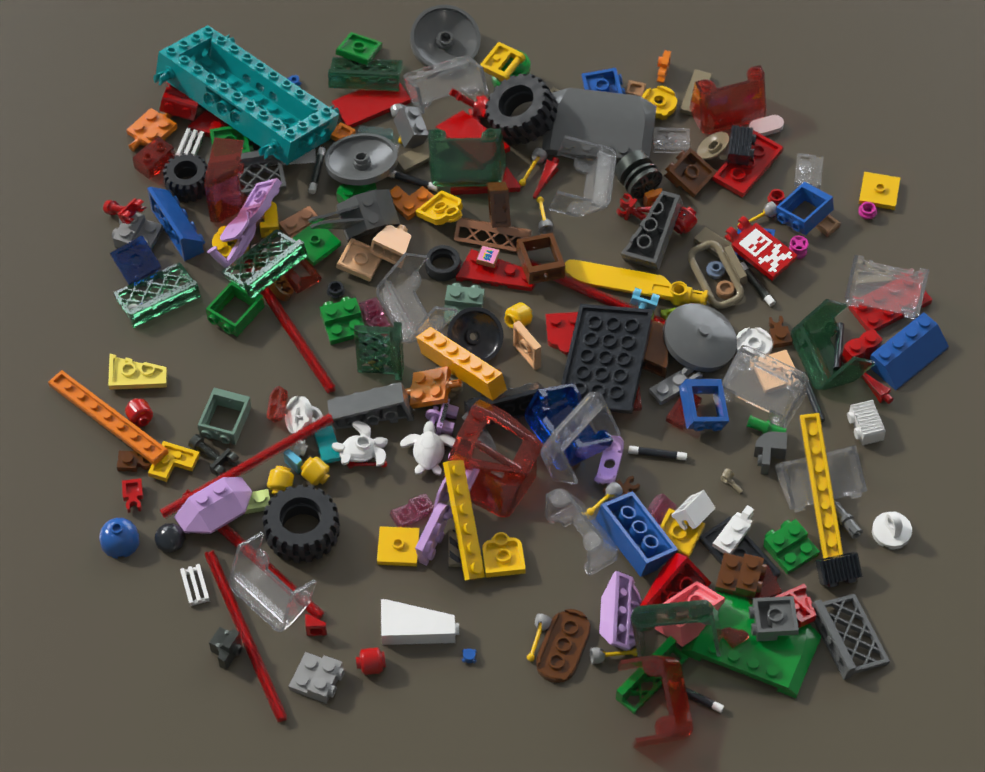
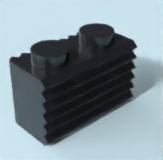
M732 125L727 163L749 166V160H753L755 150L751 149V145L755 146L756 141L753 127Z
M856 552L815 560L819 582L822 585H826L827 588L838 586V582L842 581L846 583L857 582V578L863 577L859 556Z

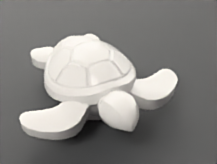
M355 421L352 424L360 433V436H351L343 444L338 442L332 444V448L336 452H340L342 465H347L349 462H365L375 457L376 465L382 466L386 460V453L383 448L387 445L388 439L383 437L370 438L371 428L360 421Z
M432 421L426 422L423 434H410L403 438L400 443L401 448L414 445L413 455L418 463V466L415 468L416 475L422 474L425 469H432L434 474L441 475L442 469L438 464L444 457V446L454 449L458 448V442L452 436L447 434L438 436L435 434L436 429Z

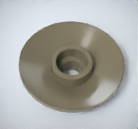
M717 132L708 136L699 145L697 154L704 160L719 156L730 143L729 135L725 132Z

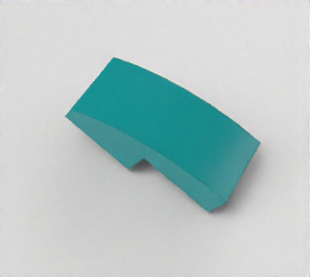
M323 427L324 429L321 428V430L315 431L313 435L318 446L320 459L325 463L340 461V452H336L332 448V444L337 442L333 427Z

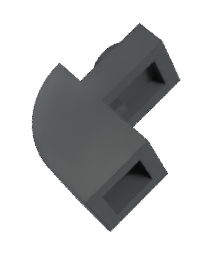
M767 432L756 441L754 457H758L757 466H761L760 474L769 473L770 458L785 459L787 449L786 432Z

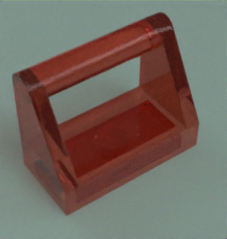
M299 252L281 255L276 258V265L297 294L322 279L314 267ZM299 261L311 276L299 277L290 265Z

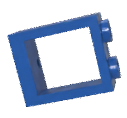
M803 182L776 207L777 220L804 235H807L834 210L833 197L806 182ZM805 200L816 206L817 209L803 220L791 212Z
M685 379L679 386L687 429H694V431H702L704 429L720 431L729 422V416L721 379ZM693 394H713L717 417H697Z

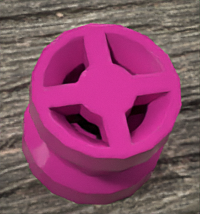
M799 235L792 237L789 249L798 255L797 259L804 258L807 255L808 240Z

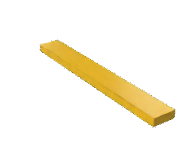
M820 414L800 415L822 557L828 558L843 554Z

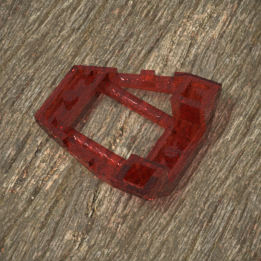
M479 399L473 404L456 437L448 461L463 460L466 470H473L474 468L482 469L483 472L491 473V471L504 472L505 475L528 477L544 444L510 414ZM491 420L523 440L513 461L478 440L486 424H490ZM475 447L502 464L472 458Z

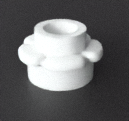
M305 440L296 443L297 445H295L293 452L297 456H304L308 445H305Z

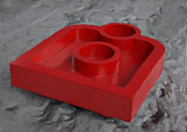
M578 312L545 314L547 341L550 347L559 349L563 354L568 355Z

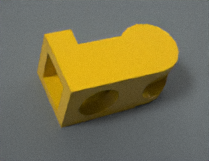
M271 201L270 208L262 216L265 222H260L261 238L280 236L277 205Z

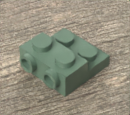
M460 283L447 285L442 324L449 325L452 318L463 309L469 307L483 308L485 289H481L478 285L463 287Z

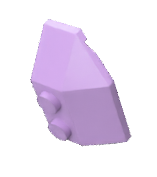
M222 477L188 497L174 518L184 533L211 534L245 514L250 497L252 496V490L242 477Z
M615 571L601 597L599 633L610 645L628 651L642 640L643 626L633 617L641 605L642 599L634 585L633 577Z

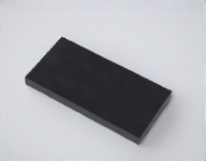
M728 517L699 537V541L720 564L722 563L724 553L712 547V545L731 520V517ZM746 534L732 555L744 557V554L764 558L763 564H767L765 575H760L759 581H763L762 589L778 578L781 572Z

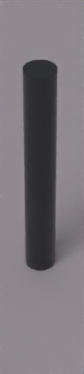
M842 322L837 323L834 371L841 370L844 323Z
M801 372L799 376L814 413L820 414L822 423L825 421L808 375L806 372Z

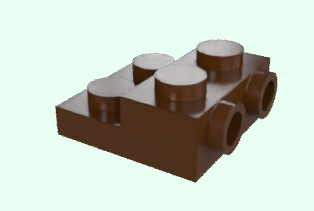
M689 148L686 152L681 151L676 157L678 161L675 164L671 162L665 169L667 173L664 176L676 188L681 186L688 194L694 197L715 175L716 171L692 148Z
M724 553L715 591L753 600L756 593L761 591L763 581H759L760 575H765L767 564H763L764 558L744 554V557Z

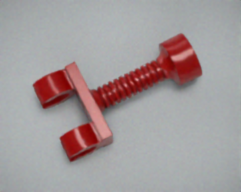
M624 194L623 198L629 202L620 199V208L625 211L617 208V214L620 217H625V220H628L632 214L640 220L645 219L647 215L637 211L635 208L637 199H633L630 194Z
M134 198L126 206H120L114 200H107L103 205V210L109 215L117 214L122 223L129 225L134 220L131 217L136 212L142 213L147 207L141 205L143 203L141 199L137 200Z

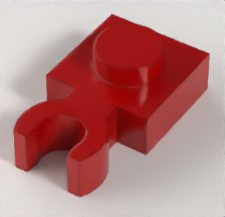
M142 479L122 480L123 500L127 501V512L131 513L130 508L133 505L138 507V512L141 511L142 506L139 499H143Z

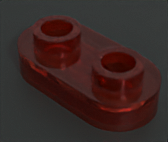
M281 386L275 387L269 397L267 418L274 423L281 421L286 414L285 408L288 391Z

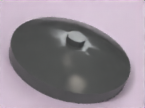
M437 5L423 11L414 21L410 33V44L415 57L425 67L440 73L457 72L467 67L475 59L481 41L480 31L475 20L464 10L451 5Z
M372 133L346 136L332 144L325 155V165L328 174L336 181L348 185H368L381 181L395 170L398 163V153L393 142L386 137Z
M696 303L681 305L669 314L663 326V340L668 351L679 363L690 369L701 372L716 371L726 366L735 354L737 338L731 323L720 312L709 306Z

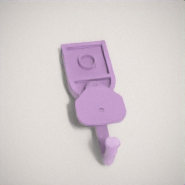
M278 178L256 183L238 216L224 229L220 237L222 242L238 239L228 257L225 258L220 254L217 246L207 251L226 270L231 271L235 269L255 235L256 222L270 208L272 199L279 193V187L282 182Z
M449 453L448 461H464V466L467 468L465 472L470 492L480 471L478 463ZM446 477L437 492L433 512L415 547L419 563L426 566L429 560H433L437 543H441L443 540V531L448 519L453 517L451 504L450 507L447 505L449 493Z

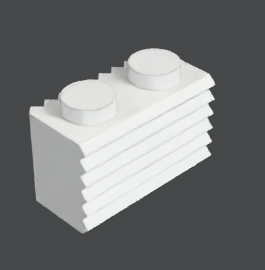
M873 400L850 405L847 418L849 423H853L855 427V438L859 439L863 446L883 441L886 431Z

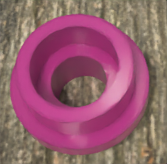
M864 202L860 205L858 213L864 219H872L877 214V208L872 202Z

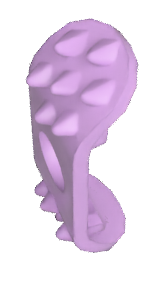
M610 434L605 439L600 465L594 481L598 484L601 483L603 485L607 483L609 485L616 480L624 449V441L619 435ZM608 460L615 462V466L612 468H606L604 464Z

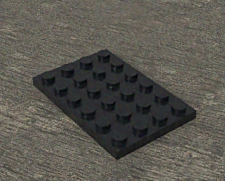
M580 304L556 403L557 406L632 414L654 318V310Z

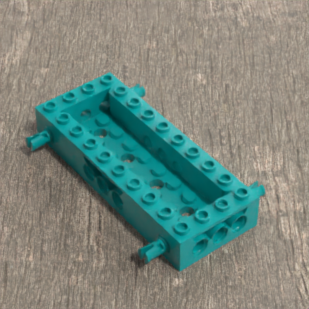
M208 25L158 52L156 74L153 76L154 82H159V85L168 82L261 147L258 152L260 156L264 155V159L273 155L288 165L331 139V134L337 127L338 108L333 109L334 105L326 106L236 45L234 37L229 38L230 35L225 37Z

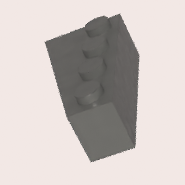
M666 191L660 193L650 208V212L640 223V227L635 235H632L629 244L621 252L624 261L659 270L683 204L680 195Z
M402 382L327 400L328 411L334 423H331L335 429L352 428V424L355 421L371 425H378L379 421L390 420V423H398V419L407 418V421H414L410 397Z

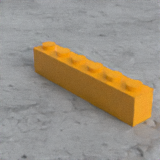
M429 327L416 337L421 354L441 367L448 366L451 374L492 401L507 391L503 374L432 327Z

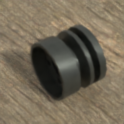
M635 150L621 158L614 169V175L624 185L632 198L636 199L644 198V193L650 190H656L663 177L662 173L655 164H652L651 159L643 150Z

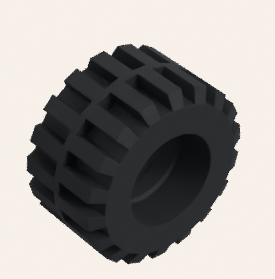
M182 153L181 156L176 155L174 159L171 158L168 160L169 163L165 164L163 175L166 190H169L173 196H176L179 202L182 200L185 203H189L190 200L194 202L197 198H203V194L206 195L208 193V189L211 186L209 167L206 161L201 159L199 155L194 156L193 153H189V155ZM186 176H193L190 179H181Z

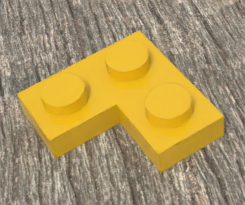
M163 441L162 446L168 449L169 453L155 466L151 465L148 475L149 477L167 482L174 466L193 472L200 453Z

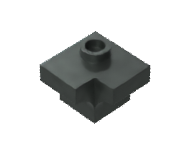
M219 627L209 642L211 652L218 655L219 667L225 670L228 669L235 656L238 657L243 649L240 632L234 629L229 631Z

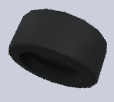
M439 245L430 249L425 258L427 274L436 281L444 282L455 278L461 267V259L457 250L447 245ZM447 257L454 261V265L448 269H437L432 265V262L437 258Z

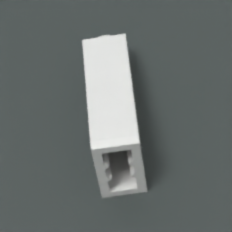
M381 599L382 645L455 643V635H459V623H455V615Z

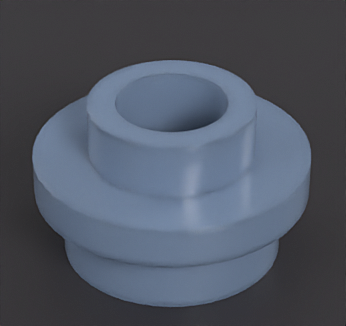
M713 261L707 265L706 272L710 278L719 279L724 275L725 268L721 262Z

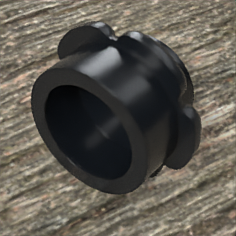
M339 281L331 282L328 285L327 294L334 299L340 298V296L345 294L343 284Z

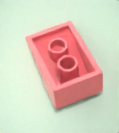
M696 581L652 610L655 630L668 638L670 636L677 641L676 643L683 647L701 633L725 602V598Z

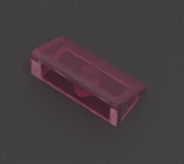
M662 493L655 496L647 510L656 522L661 525L668 509L674 510L677 505Z

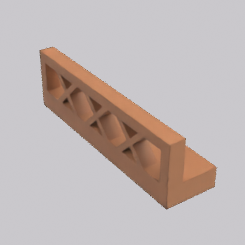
M461 217L456 224L454 240L516 251L517 247L513 244L512 240L516 237H531L532 230L513 226L492 228L490 222ZM460 227L468 228L471 235L467 238L459 237ZM481 230L486 231L490 238L480 241L476 233ZM499 233L504 234L508 241L504 244H498L494 237Z

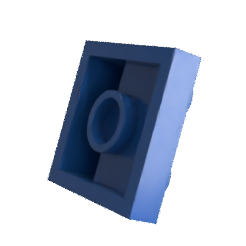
M616 68L581 74L585 90L626 94L625 88H621V85H623L622 76L617 73Z

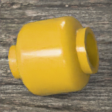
M521 302L509 307L504 317L506 325L512 329L513 323L520 321L524 327L532 322V310Z
M309 457L300 468L302 470V477L313 486L319 483L323 485L330 477L328 475L330 467L319 457Z
M276 466L275 469L270 470L267 488L272 491L273 495H276L280 490L284 492L287 487L293 485L294 474L290 472V468Z

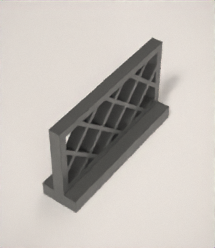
M258 151L207 159L214 201L250 195L254 188L252 185L256 180L264 182L276 177L282 182L279 190L286 189L282 163L273 155L264 159V155L260 156ZM278 164V168L275 171L268 169L269 165ZM252 168H260L257 174L252 173L250 170ZM233 171H242L239 177L232 174ZM264 171L271 175L267 180L260 177ZM215 174H224L221 180L214 177ZM246 174L253 177L249 183L242 180ZM228 177L235 180L231 186L224 183ZM238 183L245 186L243 190L235 189ZM220 186L227 189L225 193L217 194L216 191Z
M855 594L822 602V600L813 602L812 607L816 613L814 623L843 680L851 678L852 674L889 664L890 660ZM852 601L855 607L854 611L843 607L844 603ZM833 607L837 609V615L828 613L826 608ZM840 612L850 615V621L839 618ZM854 617L862 621L864 624L863 628L852 624ZM836 622L847 627L845 633L836 629ZM849 628L860 633L858 639L847 634ZM863 634L871 638V645L860 640ZM845 639L856 644L854 650L845 646ZM858 645L869 650L867 656L856 651ZM871 651L879 654L882 660L876 661L870 658ZM853 657L864 660V664L856 667L852 660Z

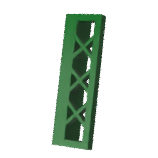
M670 636L616 690V700L633 714L688 660V656L676 648L677 641ZM672 653L680 658L677 663H668V657ZM657 668H666V675L664 677H655L654 671ZM643 682H653V688L641 691V684ZM639 695V702L635 706L627 701L630 696Z

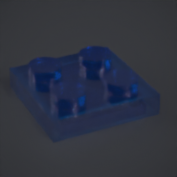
M143 236L110 253L111 258L128 286L161 269L160 263Z

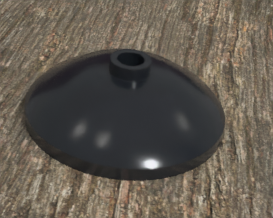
M469 307L458 312L452 318L448 326L447 338L484 362H487L500 351L504 333L499 319L492 312L481 307ZM471 333L476 336L475 340L470 339Z

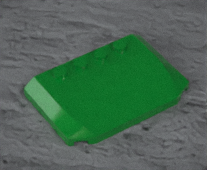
M716 592L725 598V602L701 633L684 645L681 652L692 659L701 661L702 658L777 687V692L796 699L820 643L821 635L810 624H807L803 627H798V635L778 636L775 641H757L756 636H752L751 624H754V619L749 618V607L752 606L753 600Z

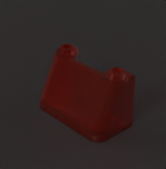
M761 65L749 68L747 71L748 80L717 88L712 81L707 79L694 83L689 108L699 129L703 133L712 134L731 129L732 125L743 126L750 124L753 120L765 117L767 111L765 73Z

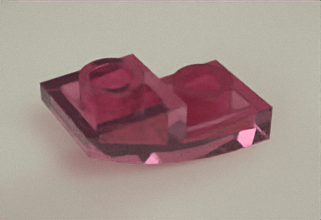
M376 297L359 303L371 333L380 335L391 331L390 324L383 314V308Z
M425 493L409 499L408 504L391 510L390 516L397 527L405 528L432 513L434 505Z

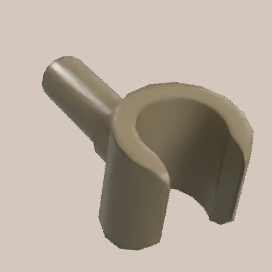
M726 468L722 473L721 481L725 484L729 483L741 494L743 490L732 479L734 472Z

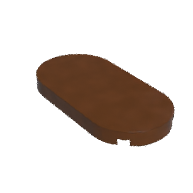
M566 609L561 613H557L552 618L551 625L546 632L536 659L538 673L549 682L561 683L567 681L576 672L591 631L590 622L581 611Z

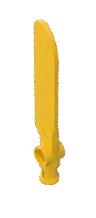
M574 259L565 262L566 274L570 278L572 277V279L574 278V280L576 279V281L584 283V285L633 293L636 287L642 289L640 295L651 297L654 293L660 295V299L671 301L675 306L690 303L707 304L708 290L704 292L693 290L692 287H687L681 281L671 284L662 275Z

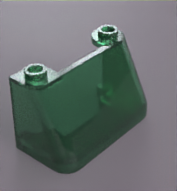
M489 128L482 133L481 138H446L444 130H429L430 176L434 186H487V183L503 181L507 160L501 129Z

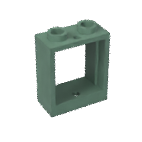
M213 388L198 423L199 435L206 439L212 438L225 444L231 443L236 445L252 408L250 397ZM217 405L241 411L233 431L209 426Z

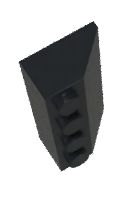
M538 382L527 383L517 388H508L507 391L493 401L486 396L474 397L464 401V412L470 429L474 430L545 411V389Z

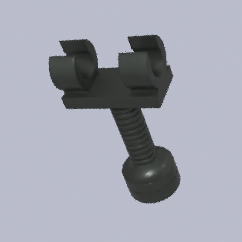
M195 434L188 443L191 449L195 451L199 449L214 460L210 465V470L217 477L226 472L222 467L226 461L232 466H236L240 462L238 455L231 452L229 448L221 456L204 444V438L199 434Z

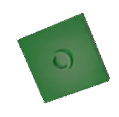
M350 32L336 49L335 55L368 65L381 50L382 42Z
M310 224L291 238L289 244L315 266L342 244L328 229H311L310 226L312 224Z

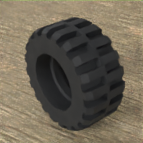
M519 74L517 77L514 75L508 80H503L501 85H497L494 88V92L489 95V101L486 103L488 122L498 136L507 143L520 145V143L528 144L531 140L533 142L538 140L539 136L546 134L545 131L547 129L550 130L553 125L552 121L556 119L557 115L555 113L558 111V106L556 105L557 101L546 83L541 78L535 77V75L528 74L526 76V74ZM526 102H532L531 106L523 114L511 117L513 111L518 106Z
M297 485L296 488L290 486L284 492L282 490L277 492L276 498L272 497L268 501L269 506H265L263 516L265 538L270 549L274 550L277 556L280 557L282 555L284 560L290 561L292 559L294 563H300V561L312 562L311 559L316 558L318 560L322 558L323 553L328 554L331 551V546L336 545L337 537L340 534L339 513L332 497L328 494L325 495V491L318 488V490H315V486L308 485V487ZM299 514L312 515L320 521L315 529L303 534L292 533L283 527L288 519Z

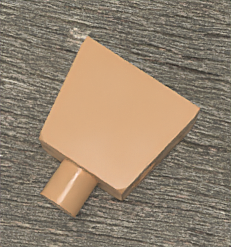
M387 225L373 238L369 253L401 267L411 235L407 233V228L404 225H399L397 228Z

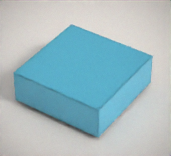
M291 449L283 452L284 461L299 474L302 471L300 469L303 465L302 459Z

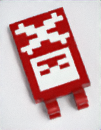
M745 216L738 220L740 224L737 225L738 229L742 232L738 234L733 227H729L726 230L727 235L725 239L732 243L733 250L772 281L797 260L798 255L759 224L755 223L752 226Z

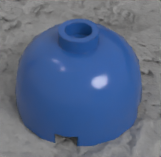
M125 518L110 519L100 530L99 541L101 548L106 555L112 558L130 556L139 546V533L136 526Z

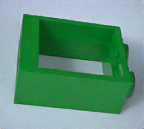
M233 279L206 308L207 319L211 324L221 327L227 334L238 337L265 307L264 296L238 280ZM234 296L250 305V308L236 323L219 314Z

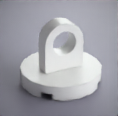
M294 396L286 406L288 414H285V423L291 433H296V431L307 425L309 426V424L311 425L315 420L317 421V419L319 420V418L323 417L321 411L311 406L309 400L303 396Z
M895 511L885 512L877 516L873 522L872 535L880 546L889 547V549L893 550L899 549L909 542L912 535V526L910 521L900 513Z

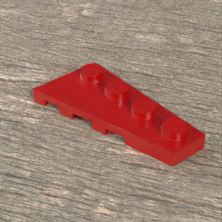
M473 249L470 250L456 276V281L463 282V280L472 281L475 284L483 282L490 283L491 286L498 287V285H504L511 289L532 291L536 283L528 284L521 266L498 259L494 268L477 264L476 259L479 251Z

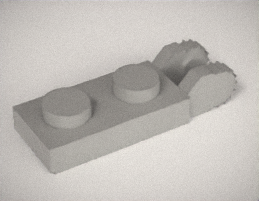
M684 367L682 371L676 372L649 388L650 394L660 405H663L680 394L679 386L687 379L686 376L693 373L694 370ZM697 372L689 379H702L703 375Z

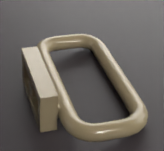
M709 240L691 248L687 256L688 263L703 292L708 290V301L712 307L725 309L741 301L744 296L742 285L748 283L747 275L732 246L729 245L723 250L718 242ZM707 248L716 250L737 291L734 297L722 302L715 299L695 260V255Z

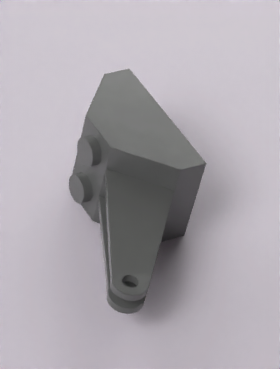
M389 189L372 190L355 195L337 204L336 212L308 219L309 223H314L310 226L311 229L343 230L347 241H350L351 238L358 239L381 232L387 225L394 227L400 225ZM337 217L340 218V220H328V219H333V218H337Z

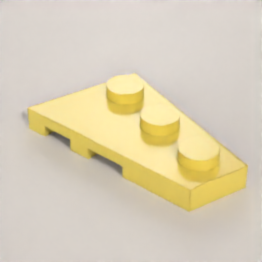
M110 354L109 390L167 387V367L147 362L139 363L130 358L122 359L114 354Z

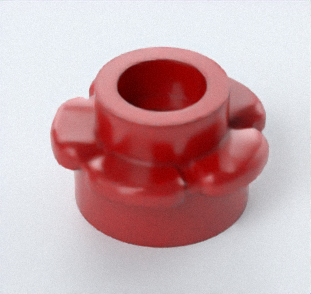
M780 189L772 190L767 198L768 202L773 201L776 206L786 199L784 192Z

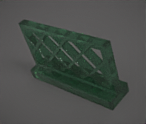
M333 57L331 67L328 70V88L399 91L403 60L372 59L368 65H364L347 58Z
M276 229L221 272L224 277L246 290L248 296L253 299L306 258L308 254L303 241H295ZM276 237L281 238V241L272 242ZM280 247V250L271 251V248ZM267 248V252L258 253L259 250ZM266 257V261L257 262V258ZM248 259H253V263L244 262ZM257 267H263L259 271H256ZM252 268V272L243 273V269ZM233 270H239V273L231 274ZM242 278H248L245 282L242 281Z
M181 262L113 292L114 297L128 316L133 328L201 297L197 282L190 277ZM181 271L179 276L171 275L172 272ZM159 278L164 279L163 283H155V280ZM168 280H175V285L167 284ZM181 281L188 282L182 286H179ZM147 286L146 291H140L138 288ZM153 287L160 289L158 293L150 292L151 288ZM164 289L171 290L169 292L162 294ZM124 294H131L129 299L120 297ZM135 295L143 296L141 301L133 300ZM147 297H155L147 302L145 301ZM130 304H139L134 308L128 309Z
M394 322L393 327L354 325L358 372L395 374V380L403 381L402 322ZM383 354H386V355H388L389 357L385 358V357H383L382 355H383Z

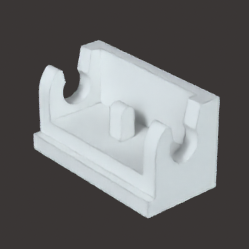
M703 490L691 495L671 516L676 519L683 530L687 529L684 520L694 529L716 507Z

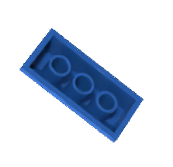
M147 188L151 210L159 223L163 224V229L183 260L186 261L204 253V238L201 234H197L193 221L189 222L187 212L184 208H180L178 198L166 189Z
M922 313L873 352L868 367L894 390H897L945 352L949 345L939 325L927 314Z
M633 491L601 504L596 520L640 577L656 571L678 551L677 547Z

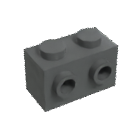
M403 106L393 119L404 148H416L422 145L428 138L429 133L418 107Z

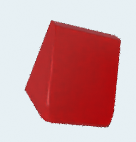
M305 614L307 636L327 635L325 622Z

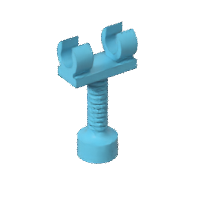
M635 287L630 304L641 309H653L655 311L660 295L653 293L650 300L641 298L642 289Z

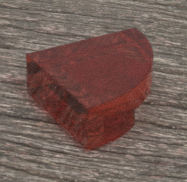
M727 627L720 631V634L732 648L749 639V634L742 629L738 630Z

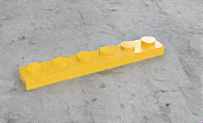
M446 461L443 463L464 579L484 578L485 572L464 461Z

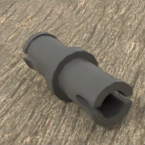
M836 502L835 508L839 525L844 527L853 539L858 538L861 535L860 533H863V530L855 523L854 517L845 511L840 502Z

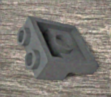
M794 596L753 598L752 606L749 607V618L754 619V624H751L752 636H756L757 641H775L778 636L798 635L799 629Z

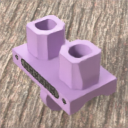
M448 399V403H443L441 412L438 411L439 407L434 406L433 409L427 410L425 414L429 421H432L434 424L438 422L435 432L438 436L441 433L452 435L455 422L447 421L445 418L456 419L459 407L449 404L450 399Z

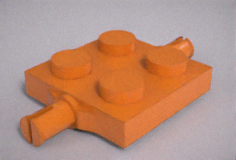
M150 108L126 130L127 134L135 139L128 146L130 150L135 151L140 145L154 150L178 128L177 123L170 120L173 115L169 113L161 114Z
M448 366L414 372L411 387L405 389L410 396V406L415 409L448 403L450 390L462 387L461 379L451 380V370Z

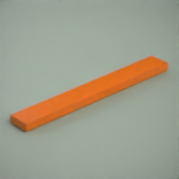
M63 370L48 381L51 388L154 466L169 453L168 449Z

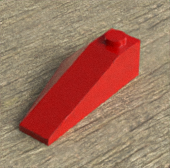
M676 552L663 566L633 617L646 630H649L654 626L652 610L696 581L706 587L711 584V581L687 556Z

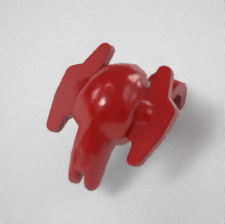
M451 89L449 95L472 107V109L469 108L468 110L471 117L479 123L481 122L479 118H486V103L489 99L485 95L477 96L476 99L478 101L474 102L458 90Z

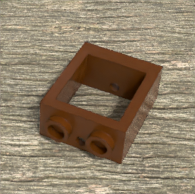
M506 182L487 183L489 219L492 228L511 226L509 190Z
M553 233L517 239L516 252L529 285L565 278L566 265ZM550 247L555 262L532 266L527 251Z

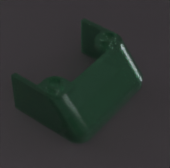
M825 299L791 331L794 347L815 389L828 390L855 382L875 365L872 360L854 356L845 365L841 363V368L838 371L833 370L835 348L830 338L836 334L838 328L835 317L847 307L846 303Z
M707 600L635 607L632 610L631 623L639 664L644 663L646 649L643 631H650L656 626L698 622L711 625L716 655L721 657L723 639L716 608Z

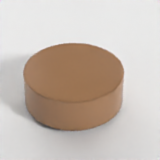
M724 280L717 284L716 294L719 298L729 299L734 296L735 287L732 282Z

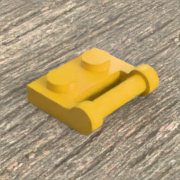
M498 42L480 64V70L498 78L502 82L505 79H510V75L520 63L524 62L526 57L523 53ZM510 57L514 58V60L511 62L508 68L504 72L501 71L502 67L506 64Z

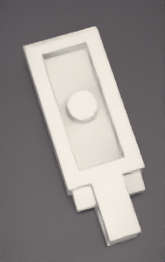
M747 505L741 514L737 512L713 542L712 547L722 553L732 554L751 528L753 521L750 519L753 516L754 509Z

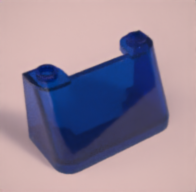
M574 383L538 389L525 411L527 423L560 469L571 468L608 449L614 441L607 430H600L595 433L577 408L581 401V394Z

